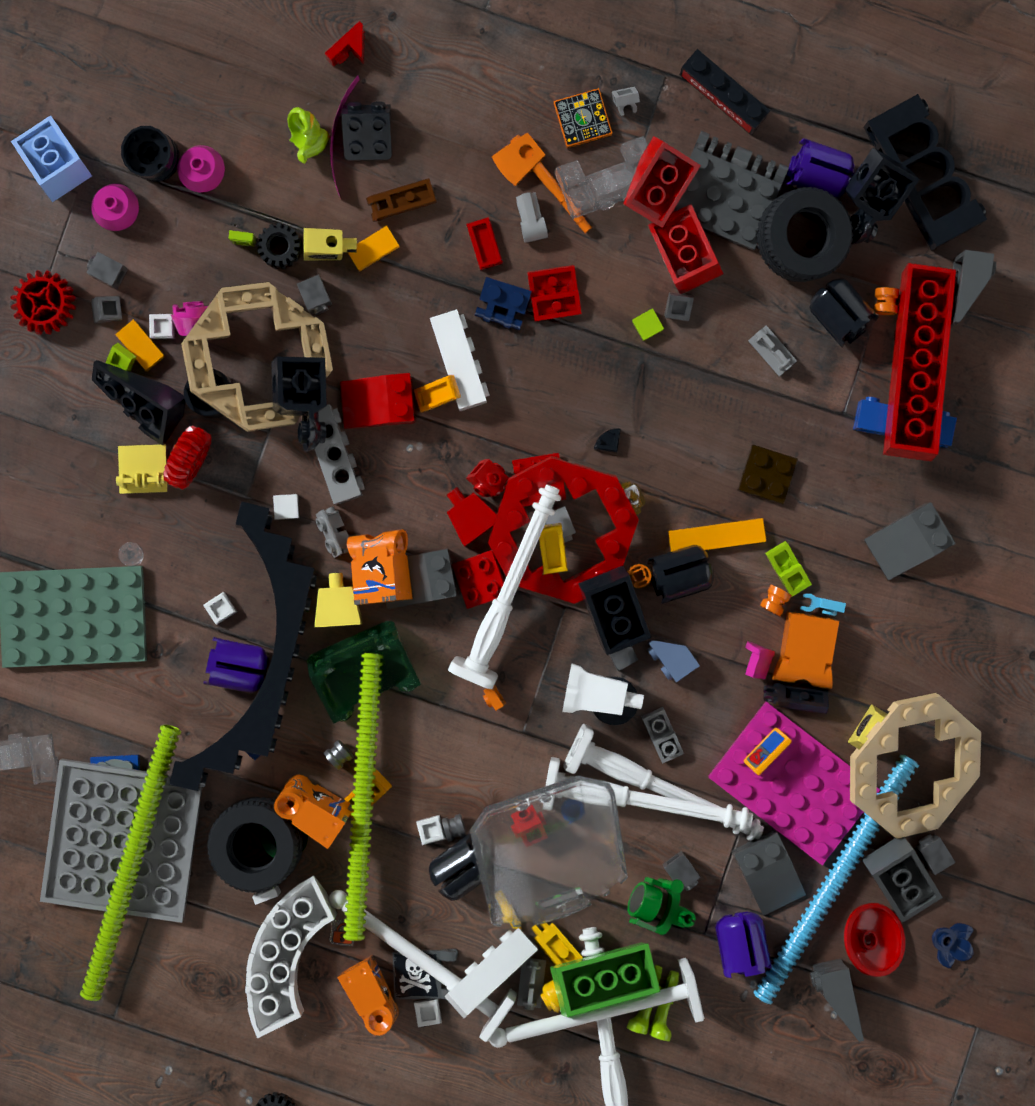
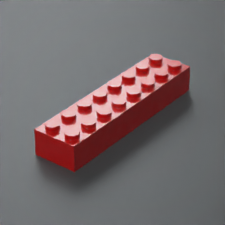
M908 263L902 272L883 455L931 462L939 453L956 277L955 269Z

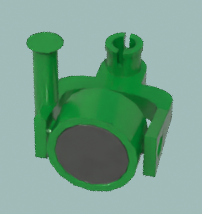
M645 877L644 882L638 883L630 895L627 910L628 914L636 919L630 918L629 923L660 935L666 934L672 924L683 928L693 926L694 922L692 920L696 921L694 913L679 906L680 893L684 889L683 882L678 879L674 881L662 878L655 880ZM659 888H662L668 892L667 908L659 924L651 926L647 923L651 922L659 912L663 897L662 890Z

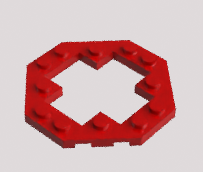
M550 456L508 478L488 544L507 577L519 549L511 532L531 521L521 500L539 492V489L545 488L546 484L552 485L562 479L574 500L596 489L616 529L595 539L605 560L564 581L559 572L544 574L543 566L531 571L527 565L518 586L575 604L583 600L578 583L624 565L639 519L617 476Z

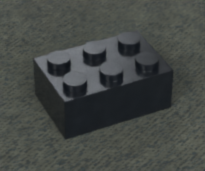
M623 566L578 583L598 640L607 656L651 638L630 575Z

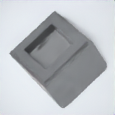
M119 296L95 297L91 300L94 323L122 320Z
M632 646L609 655L617 671L638 661Z

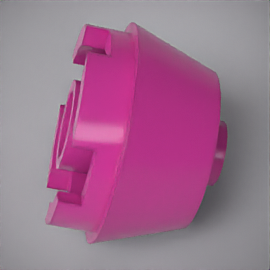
M198 145L189 148L182 154L178 162L177 172L180 181L186 188L202 193L215 189L221 183L225 166L221 155L216 150L208 146Z
M109 184L102 187L95 194L91 206L92 214L95 221L101 227L110 231H120L130 227L135 222L139 212L138 199L130 188L121 184Z
M203 301L183 302L182 308L175 304L172 305L173 314L171 317L179 335L187 336L208 306H204Z

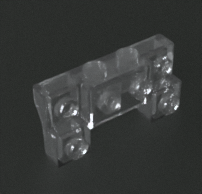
M644 136L621 144L620 151L625 162L588 176L584 175L578 160L556 168L555 176L565 197L572 219L599 209H610L615 203L625 200L640 158L648 146Z
M23 733L8 735L7 740H0V771L31 766L34 785L51 781L56 782L59 760L58 756H55L52 733L23 737Z

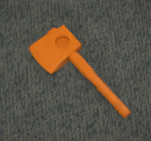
M529 133L523 136L518 134L510 141V144L492 156L500 172L514 186L533 170L546 188L557 198L560 205L573 218L576 225L584 233L592 229L585 217H583L560 188L554 177L542 164L541 161L545 158V153Z

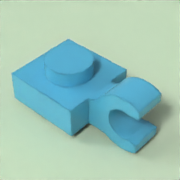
M803 594V597L811 600L809 607L801 606L800 609L805 612H811L815 608H822L823 614L836 616L837 612L844 613L846 603L818 598L812 594Z

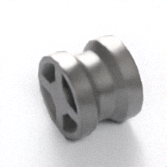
M340 740L334 743L332 749H327L324 752L326 758L338 770L343 767L344 762L354 758L350 750Z
M457 814L451 819L447 817L442 819L448 842L452 841L455 837L460 836L463 838L467 835L461 814Z

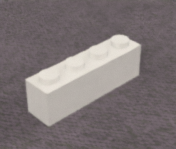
M456 309L430 318L447 374L454 375L461 398L456 399L459 411L487 403L485 397L490 395L486 382L481 383L478 374L482 373L479 361H474L471 354L472 351H475L471 337L466 338L464 329L468 328L464 314L459 315Z
M519 928L514 932L508 930L500 938L502 943L496 949L492 945L482 954L485 959L479 965L476 962L471 964L464 971L467 974L466 977L461 981L456 978L447 987L449 992L445 995V998L463 1018L469 1015L538 950Z

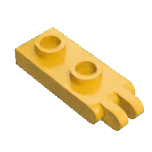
M541 919L538 923L544 929L543 931L536 925L531 928L537 935L534 940L555 965L583 958L553 923L548 925L544 919Z

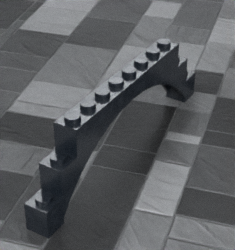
M241 501L235 524L237 528L244 530L261 556L270 577L275 597L277 615L276 638L266 678L246 713L231 730L201 753L183 762L175 761L169 785L199 791L200 787H205L208 773L204 772L205 768L234 774L235 769L240 770L243 756L239 755L240 750L267 757L269 752L274 753L277 739L273 738L275 728L280 729L283 715L279 714L281 705L286 706L289 692L284 690L286 682H291L295 668L290 666L292 658L297 659L300 645L296 644L298 634L303 635L306 621H302L304 611L309 612L312 598L308 597L310 588L315 589L318 575L313 574L314 568L287 562L288 558H293L295 545L291 544L292 538L265 532V529H270L273 515H269L270 508Z

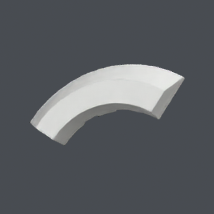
M314 875L290 890L273 907L259 928L247 962L245 993L247 994V1009L257 1038L300 1018L304 1012L297 985V973L301 954L311 937L337 916L335 908L329 903L327 892Z

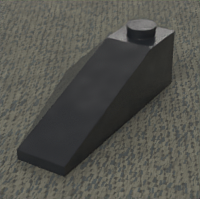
M99 360L94 361L92 381L111 400H117L124 407L123 413L127 417L132 415L140 424L138 428L145 435L164 445L184 415L186 403L184 395L166 384Z

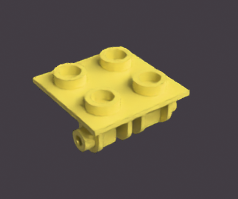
M166 444L118 446L119 476L116 477V485L119 486L120 494L168 492L167 482L163 478L164 467L167 464Z

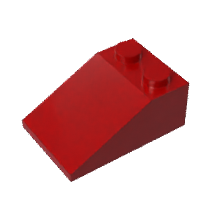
M653 136L640 158L623 204L663 228L701 165Z
M691 204L671 213L663 228L655 223L648 225L680 294H684L724 274Z
M410 373L381 375L340 382L344 429L415 423L412 376Z

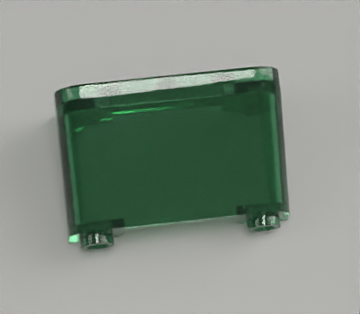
M393 621L382 622L319 650L307 659L310 680L333 724L348 720L354 712V705L359 703L358 701L361 699L359 692H362V688L359 685L362 684L360 677L363 676V673L360 670L363 669L361 662L364 661V658L361 655L364 653L383 655V659H380V663H383V666H380L382 674L379 675V678H382V681H379L381 689L378 690V693L396 686L399 691L411 692L421 685L419 676Z

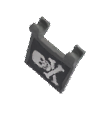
M456 948L422 950L440 964L441 960L455 961L458 957V950ZM393 950L394 999H446L445 995L449 992L447 987L442 988L441 982L397 950Z

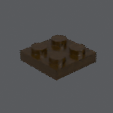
M752 444L737 490L784 504L798 458Z

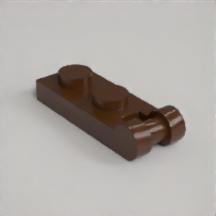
M429 178L366 198L367 204L371 206L373 212L371 214L373 222L437 203ZM387 201L388 208L381 209L380 203Z

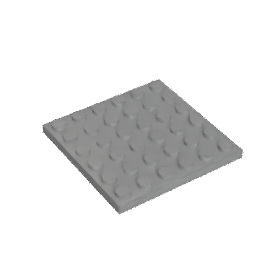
M68 759L59 760L40 902L107 911L106 906L110 904L108 899L112 897L110 892L114 890L112 886L113 883H116L114 879L115 876H118L116 872L120 868L119 862L123 861L121 856L125 854L123 849L127 847L125 842L129 840L127 836L128 833H131L129 829L130 826H133L131 822L135 818L134 812L138 811L136 806L140 804L138 799L142 797L140 792L144 790L142 786L143 783H146L144 779L148 775L147 771ZM168 775V778L164 779L166 784L162 786L164 791L160 793L162 798L158 800L160 803L159 807H156L158 810L157 814H154L153 828L149 829L151 834L147 836L149 841L145 843L147 848L143 850L145 854L141 858L143 861L139 865L140 871L136 872L138 877L134 879L136 884L132 886L134 891L130 893L132 897L128 901L130 904L126 908L128 910L126 915L182 923L185 917L203 787H200L199 791L169 785L171 775Z

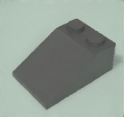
M964 250L954 258L952 269L956 270L951 327L963 319L991 279V276H994L996 271V261H993L994 254Z
M931 502L924 503L864 539L887 580L900 575L956 544Z
M449 549L408 556L413 599L386 602L387 609L457 596Z
M775 830L762 835L758 840L754 839L732 850L733 856L763 916L806 895L790 857Z
M905 837L895 838L861 859L902 923L943 898Z
M841 959L812 964L814 972H810L813 987H816L817 992L823 995L859 1042L864 1041L849 968Z

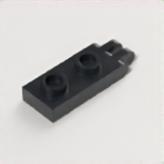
M784 683L765 685L763 688L764 701L773 703L775 707L824 714L828 712L829 698L827 689Z

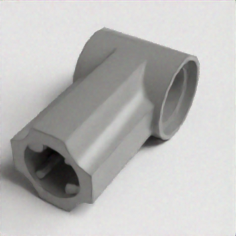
M536 192L517 196L516 203L521 217L520 225L524 242L528 243L548 238L545 220L541 216Z

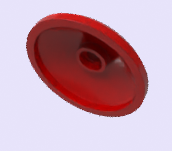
M879 903L863 904L850 914L844 930L845 949L852 964L863 974L872 977L889 975L897 969L904 956L905 933L897 915L887 906Z

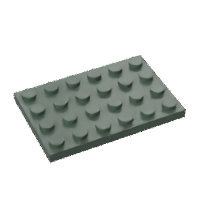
M143 566L0 572L2 668L147 661Z

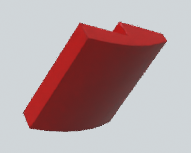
M574 265L527 272L529 289L532 291L531 302L535 321L582 314Z

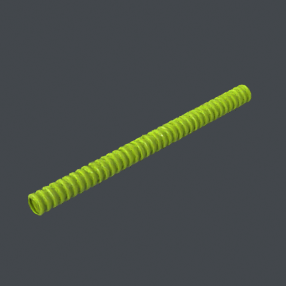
M373 653L361 655L364 661L361 662L363 669L360 670L363 673V676L360 677L362 684L359 685L362 688V692H359L361 699L358 701L361 703V707H358L360 714L357 716L360 718V722H357L359 729L356 731L359 733V737H356L358 744L355 746V748H358V752H355L357 759L354 762L357 763V767H354L356 774L353 777L356 779V782H353L355 789L352 792L355 794V797H352V801H354L352 809H354V812L351 813V816H353V820H351L353 827L350 828L352 832L350 839H352V842L349 843L351 847L349 854L351 857L348 858L350 873H347V877H349L347 885H349V888L346 889L348 893L346 900H348V903L345 904L347 908L345 915L347 918L344 919L346 923L344 931L346 933L343 934V938L350 941L365 939L363 934L365 927H363V924L366 923L364 919L366 912H364V909L367 908L365 904L367 897L365 894L368 893L366 878H369V874H367L369 866H367V863L370 862V859H368V855H370L368 848L371 847L369 843L371 836H369V833L372 832L370 817H373L371 802H374L372 787H375L373 772L376 771V768L373 767L376 764L374 757L377 756V753H374L375 749H377L375 742L378 741V738H375V736L378 734L376 727L379 726V723H376L377 719H379L377 712L380 711V708H377L378 704H380L378 696H381L378 690L381 689L379 681H382V678H379V675L382 674L380 666H383V663H380L383 655Z
M171 725L160 726L159 740L155 742L157 747L153 749L155 754L151 756L153 761L149 762L148 775L144 779L146 783H143L142 786L144 790L140 792L142 797L138 799L140 804L136 806L138 811L134 812L135 818L131 822L133 826H130L129 829L131 833H128L127 836L129 840L125 842L127 847L123 849L125 854L121 856L123 861L119 862L120 868L116 872L118 876H115L114 879L116 883H113L112 886L114 890L110 892L112 897L108 899L110 904L106 906L105 918L101 922L103 925L100 926V933L97 936L99 940L95 942L97 947L93 949L92 961L89 962L90 968L86 972L88 975L85 976V983L82 986L83 990L80 992V995L89 1001L101 1000L102 995L100 993L104 991L103 986L106 984L107 972L110 971L109 965L113 961L111 958L114 957V950L117 947L115 943L119 941L117 936L121 934L119 929L123 927L124 915L128 911L126 908L130 904L128 901L132 897L130 893L134 891L132 886L136 884L134 879L138 877L136 872L140 871L139 865L143 861L141 858L145 854L143 850L147 848L145 843L149 841L147 836L151 834L149 829L153 828L154 814H157L158 811L156 807H159L160 804L158 800L162 798L160 793L164 791L162 786L166 784L164 779L168 778L167 771H170L171 768L169 764H172L173 761L171 757H174L175 754L173 750L177 748L175 743L179 741L177 736L181 734V730Z

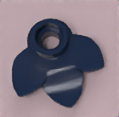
M956 923L950 928L942 927L934 931L932 942L934 947L938 949L937 959L941 965L951 968L955 959L966 961L973 957V947L967 941L974 931L971 926L964 923Z

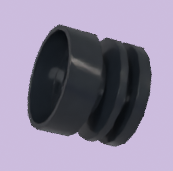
M152 126L134 128L124 137L121 145V157L125 166L132 173L145 180L162 182L169 179L177 171L180 159L178 146L170 136ZM153 152H156L158 155L154 157L153 161L150 157L153 156Z

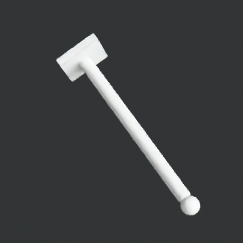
M342 890L333 891L329 896L330 905L335 909H342L345 913L347 911L345 904L348 903V900H346L347 894ZM364 909V912H366V916H364L366 923L363 924V927L446 987L456 978L459 981L462 980ZM511 988L499 1005L486 998L476 1007L489 1017L479 1036L483 1041H489L514 1005L517 993Z
M682 958L678 959L683 980L681 985L661 989L660 992L571 1017H565L560 1014L508 1027L505 1030L497 1028L489 1042L492 1046L501 1048L506 1045L507 1041L510 1043L687 999L695 1023L704 1021L705 1018L695 975L688 959Z

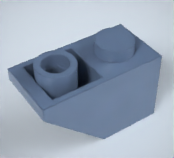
M649 640L647 642L650 646L647 651L654 661L659 659L664 667L661 668V671L668 680L673 679L675 682H678L700 666L684 645Z

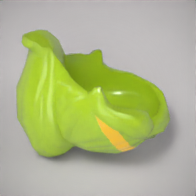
M299 107L293 108L287 118L288 127L291 132L289 141L294 143L299 149L297 153L298 160L305 164L308 158L319 155L326 148L330 135L325 129L320 128L319 122L311 112Z

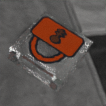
M334 919L332 921L329 944L354 945V941L343 938V934L346 933L344 931V926H346L344 919Z

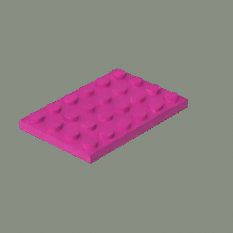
M766 701L708 775V778L821 865L826 862L863 813L860 808L850 801V766ZM774 728H778L792 740V743L761 775H757L743 760Z

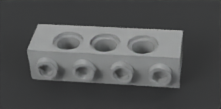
M328 404L319 411V422H325L326 426H332L333 434L331 437L326 438L325 443H319L315 448V452L333 504L338 505L363 496L361 490H364L365 487L361 476L356 477L353 469L357 467L353 453L348 454L346 445H349L346 432L340 431L338 423L342 421L338 409H333ZM333 448L341 450V457L336 461L329 458V452ZM342 470H346L349 473V479L345 483L337 481V474Z

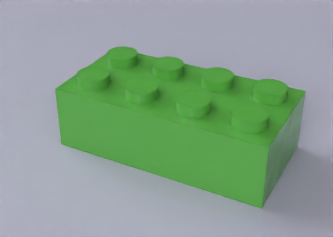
M641 942L550 967L561 1015L565 1017L575 1016L660 992L648 943Z

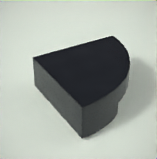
M616 428L604 432L597 439L594 450L617 453L621 429Z

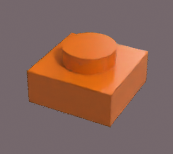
M494 685L493 689L485 688L483 690L485 693L483 698L490 708L494 707L496 711L506 704L496 685Z

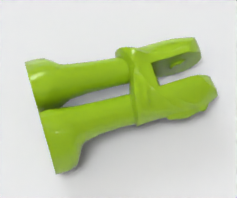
M654 965L659 984L662 967ZM670 970L665 988L678 985L679 972ZM673 1002L658 1005L649 1030V1035L663 1041H670L671 1031L667 1027L666 1022L670 1005H673ZM653 1007L639 1010L638 1014L629 1020L626 1028L646 1035Z

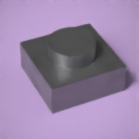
M669 292L664 316L666 318L689 321L694 300L693 296Z

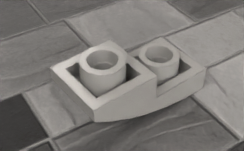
M663 707L641 716L662 764L684 754Z

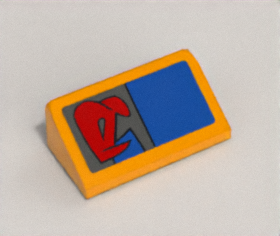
M774 728L743 761L755 774L761 775L792 743V740L778 728Z

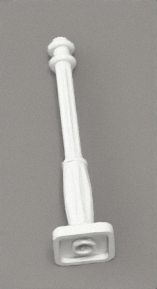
M546 484L545 488L539 489V493L542 496L539 503L534 502L532 504L535 512L497 599H493L492 605L480 625L470 656H467L466 659L456 656L452 660L448 671L484 688L493 689L498 674L488 669V663L503 636L510 611L513 609L511 602L548 516L555 514V511L552 509L554 502L561 500L558 488Z
M584 723L580 727L563 765L565 771L575 774L580 763L584 765L587 763L617 780L639 787L641 790L647 788L668 798L720 807L652 775L651 770H647L617 753L595 746V743L591 741L594 731ZM754 819L751 828L746 827L744 831L739 829V825L730 824V827L733 828V834H739L740 832L747 834L746 838L748 841H752L754 838L758 840L764 829L760 825L759 819Z
M551 757L542 808L551 809L554 796L561 797V795L596 804L625 807L627 804L724 822L725 828H728L730 824L739 825L741 831H744L746 827L751 828L753 813H749L747 807L742 808V811L733 810L731 804H728L726 808L631 791L628 786L623 787L602 780L565 776V773L559 772L560 759Z
M596 927L582 929L583 934L579 936V940L584 941L585 950L581 952V955L588 957L605 952L603 947H599L598 939L602 937V933L597 932ZM611 1017L598 1020L597 1028L602 1053L599 1056L605 1105L628 1106L626 1081L620 1062V1054L615 1049Z

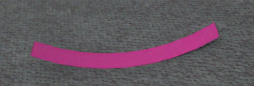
M359 76L355 78L346 91L338 108L332 129L330 152L335 185L336 181L333 170L334 134L343 105L356 84L360 81Z

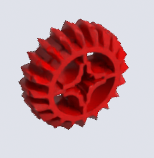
M37 270L35 278L32 274L28 273L27 282L19 279L20 284H22L21 288L13 287L18 292L17 296H10L12 300L17 302L11 305V309L18 310L13 315L14 318L21 319L19 322L20 326H27V331L33 332L35 330L38 335H41L43 331L47 335H51L52 328L56 332H60L59 324L61 323L66 327L68 326V323L65 321L66 317L69 319L74 317L69 313V310H76V306L70 304V302L76 300V296L69 295L74 289L71 286H67L68 281L66 279L60 280V275L57 273L52 276L51 272L46 270L43 275L41 271ZM47 285L39 293H32L36 287ZM56 288L61 297L60 307L54 302ZM35 298L48 301L47 303L52 305V307L40 305V302L35 300ZM27 299L33 303L32 316L27 311ZM47 313H56L52 318L40 321Z
M193 425L182 433L167 459L163 472L164 481L182 490L193 482L210 449L211 435Z

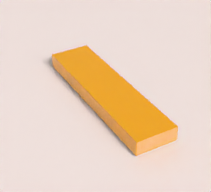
M763 518L668 531L671 552L691 545H698L704 550L766 542Z

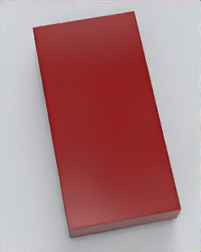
M489 217L466 224L480 271L503 264Z

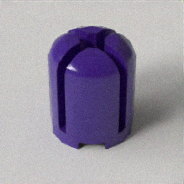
M805 138L799 142V144L803 145L796 156L791 158L787 176L791 177V181L787 184L797 188L815 187L823 189V191L826 190L829 194H833L834 197H841L846 192L845 188L851 180L849 175L854 174L855 165L853 157L849 153Z
M213 637L212 641H217L216 649H211L205 673H209L210 677L209 681H204L203 684L248 693L257 692L264 682V673L217 664V661L266 670L268 662L266 651L259 646Z
M738 912L734 916L732 914L725 915L717 921L715 929L725 977L732 978L731 973L745 974V977L765 973L764 967L772 969L764 924L759 915L753 912Z

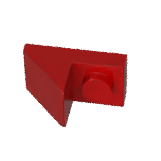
M360 21L325 52L327 61L333 67L337 63H343L349 57L350 51L364 64L365 31Z

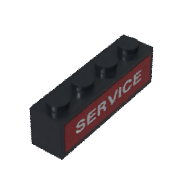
M697 49L682 66L679 75L751 136L767 118L770 110L700 50Z

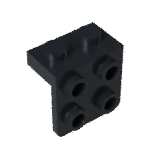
M376 101L372 102L371 105H361L360 102H350L347 105H343L341 115L345 159H390L392 157L391 104Z

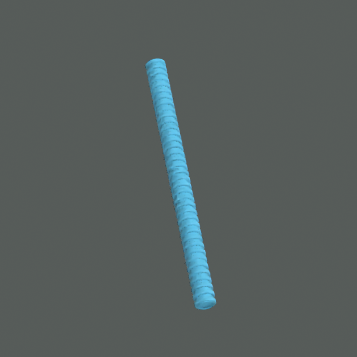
M900 755V761H896L895 764L897 766L891 769L893 771L892 774H888L889 779L884 781L885 785L880 787L881 792L877 793V795L891 791L897 795L899 793L902 794V788L907 787L906 782L911 780V774H915L914 769L919 767L918 763L906 755ZM864 813V819H860L861 824H857L856 827L858 829L852 832L853 837H849L848 840L850 842L844 845L846 847L845 850H841L840 853L842 855L840 857L837 856V863L834 862L832 864L834 866L833 869H829V876L826 875L824 877L826 879L825 882H821L822 887L817 889V895H813L814 900L809 902V908H805L806 913L801 914L802 919L797 921L798 926L793 927L794 932H790V938L785 940L786 945L781 947L783 950L777 953L778 958H774L773 961L775 963L771 964L772 969L766 971L765 974L767 976L762 977V984L759 983L757 985L759 987L758 990H754L755 996L767 1004L773 1003L772 998H776V992L781 990L780 985L785 984L784 979L789 977L788 972L793 971L792 966H796L797 963L795 961L801 958L800 953H804L805 950L803 948L809 945L807 943L808 940L813 938L811 935L817 932L815 929L820 927L819 922L824 921V914L827 915L829 913L827 909L832 908V901L835 902L836 895H840L839 890L844 888V882H848L847 877H851L852 869H856L855 864L860 862L858 859L864 856V850H868L867 845H871V838L876 837L874 835L876 831L879 832L880 829L878 827L880 825L866 813Z

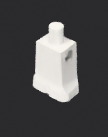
M572 663L562 712L573 713L578 710L622 715L624 706L641 709L644 695L626 692L627 682L589 673L581 666Z

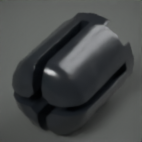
M839 278L831 280L826 284V289L821 288L815 293L810 303V311L843 348L845 341L849 344L854 342L866 332L865 329L868 327L866 324L871 319L876 322L879 316L847 280Z
M691 545L647 559V564H652L654 570L651 581L657 596L662 595L663 597L661 604L711 588L714 581V571L712 564L707 562L710 559L707 552L701 546Z
M473 833L466 835L459 842L433 859L429 865L430 880L434 886H437L460 870L441 885L442 888L438 890L443 897L450 901L461 899L498 873V867L494 870L490 862V858L493 857L491 852L481 839L476 842L471 837Z

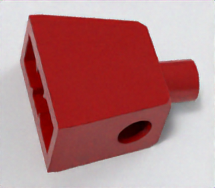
M456 487L446 495L454 505L453 508L447 511V514L464 547L494 526L497 514L474 492L465 497L460 489Z

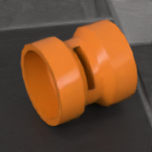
M889 287L876 288L875 297L877 298V303L874 305V312L879 315L898 314L896 299L899 297V289Z
M633 565L627 571L635 588L645 587L651 580V572L645 565Z
M770 585L767 591L768 598L763 599L760 606L781 617L784 611L782 605L789 602L792 595L774 585Z

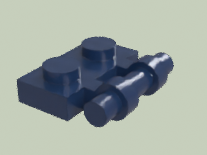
M486 277L479 300L487 302L488 305L486 309L477 307L474 316L483 318V321L488 323L493 321L502 324L507 329L512 327L520 330L523 321L515 319L514 316L516 312L525 314L532 291ZM495 305L509 309L507 316L494 312Z

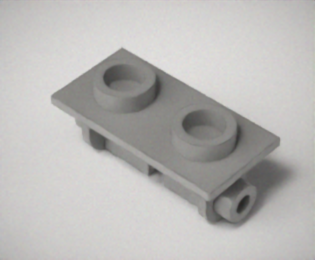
M767 325L748 340L778 376L782 375L797 362Z
M334 506L321 510L316 514V524L318 529L324 533L326 538L325 546L328 552L332 553L333 557L336 558L342 552L343 554L348 552L347 539L349 536L346 530L337 532V528L344 526L339 511L335 510Z
M529 958L522 964L518 1006H524L526 1010H534V1007L541 1008L542 997L540 994L543 993L542 987L544 984L546 960Z

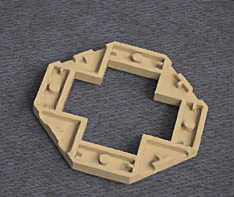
M269 282L221 288L181 343L190 391L247 432L294 425L300 416L280 415L273 410V402L244 406L240 383L216 386L207 340L230 337L226 313L271 308L275 330L299 328L304 357L325 358L326 378L333 370L324 323L303 310L304 308L291 298L281 294Z
M932 693L894 701L887 709L889 713L881 723L878 721L866 736L868 740L860 750L856 748L850 756V801L896 839L938 829L980 777L981 731L942 696ZM935 720L936 739L943 741L955 738L954 777L934 782L933 804L897 812V794L891 791L877 795V755L898 751L900 727Z

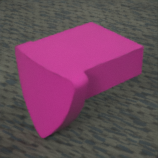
M747 641L745 648L751 651L752 654L745 675L752 678L766 679L775 651Z

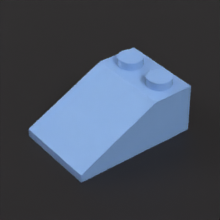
M51 116L11 141L40 187L52 202L92 177Z

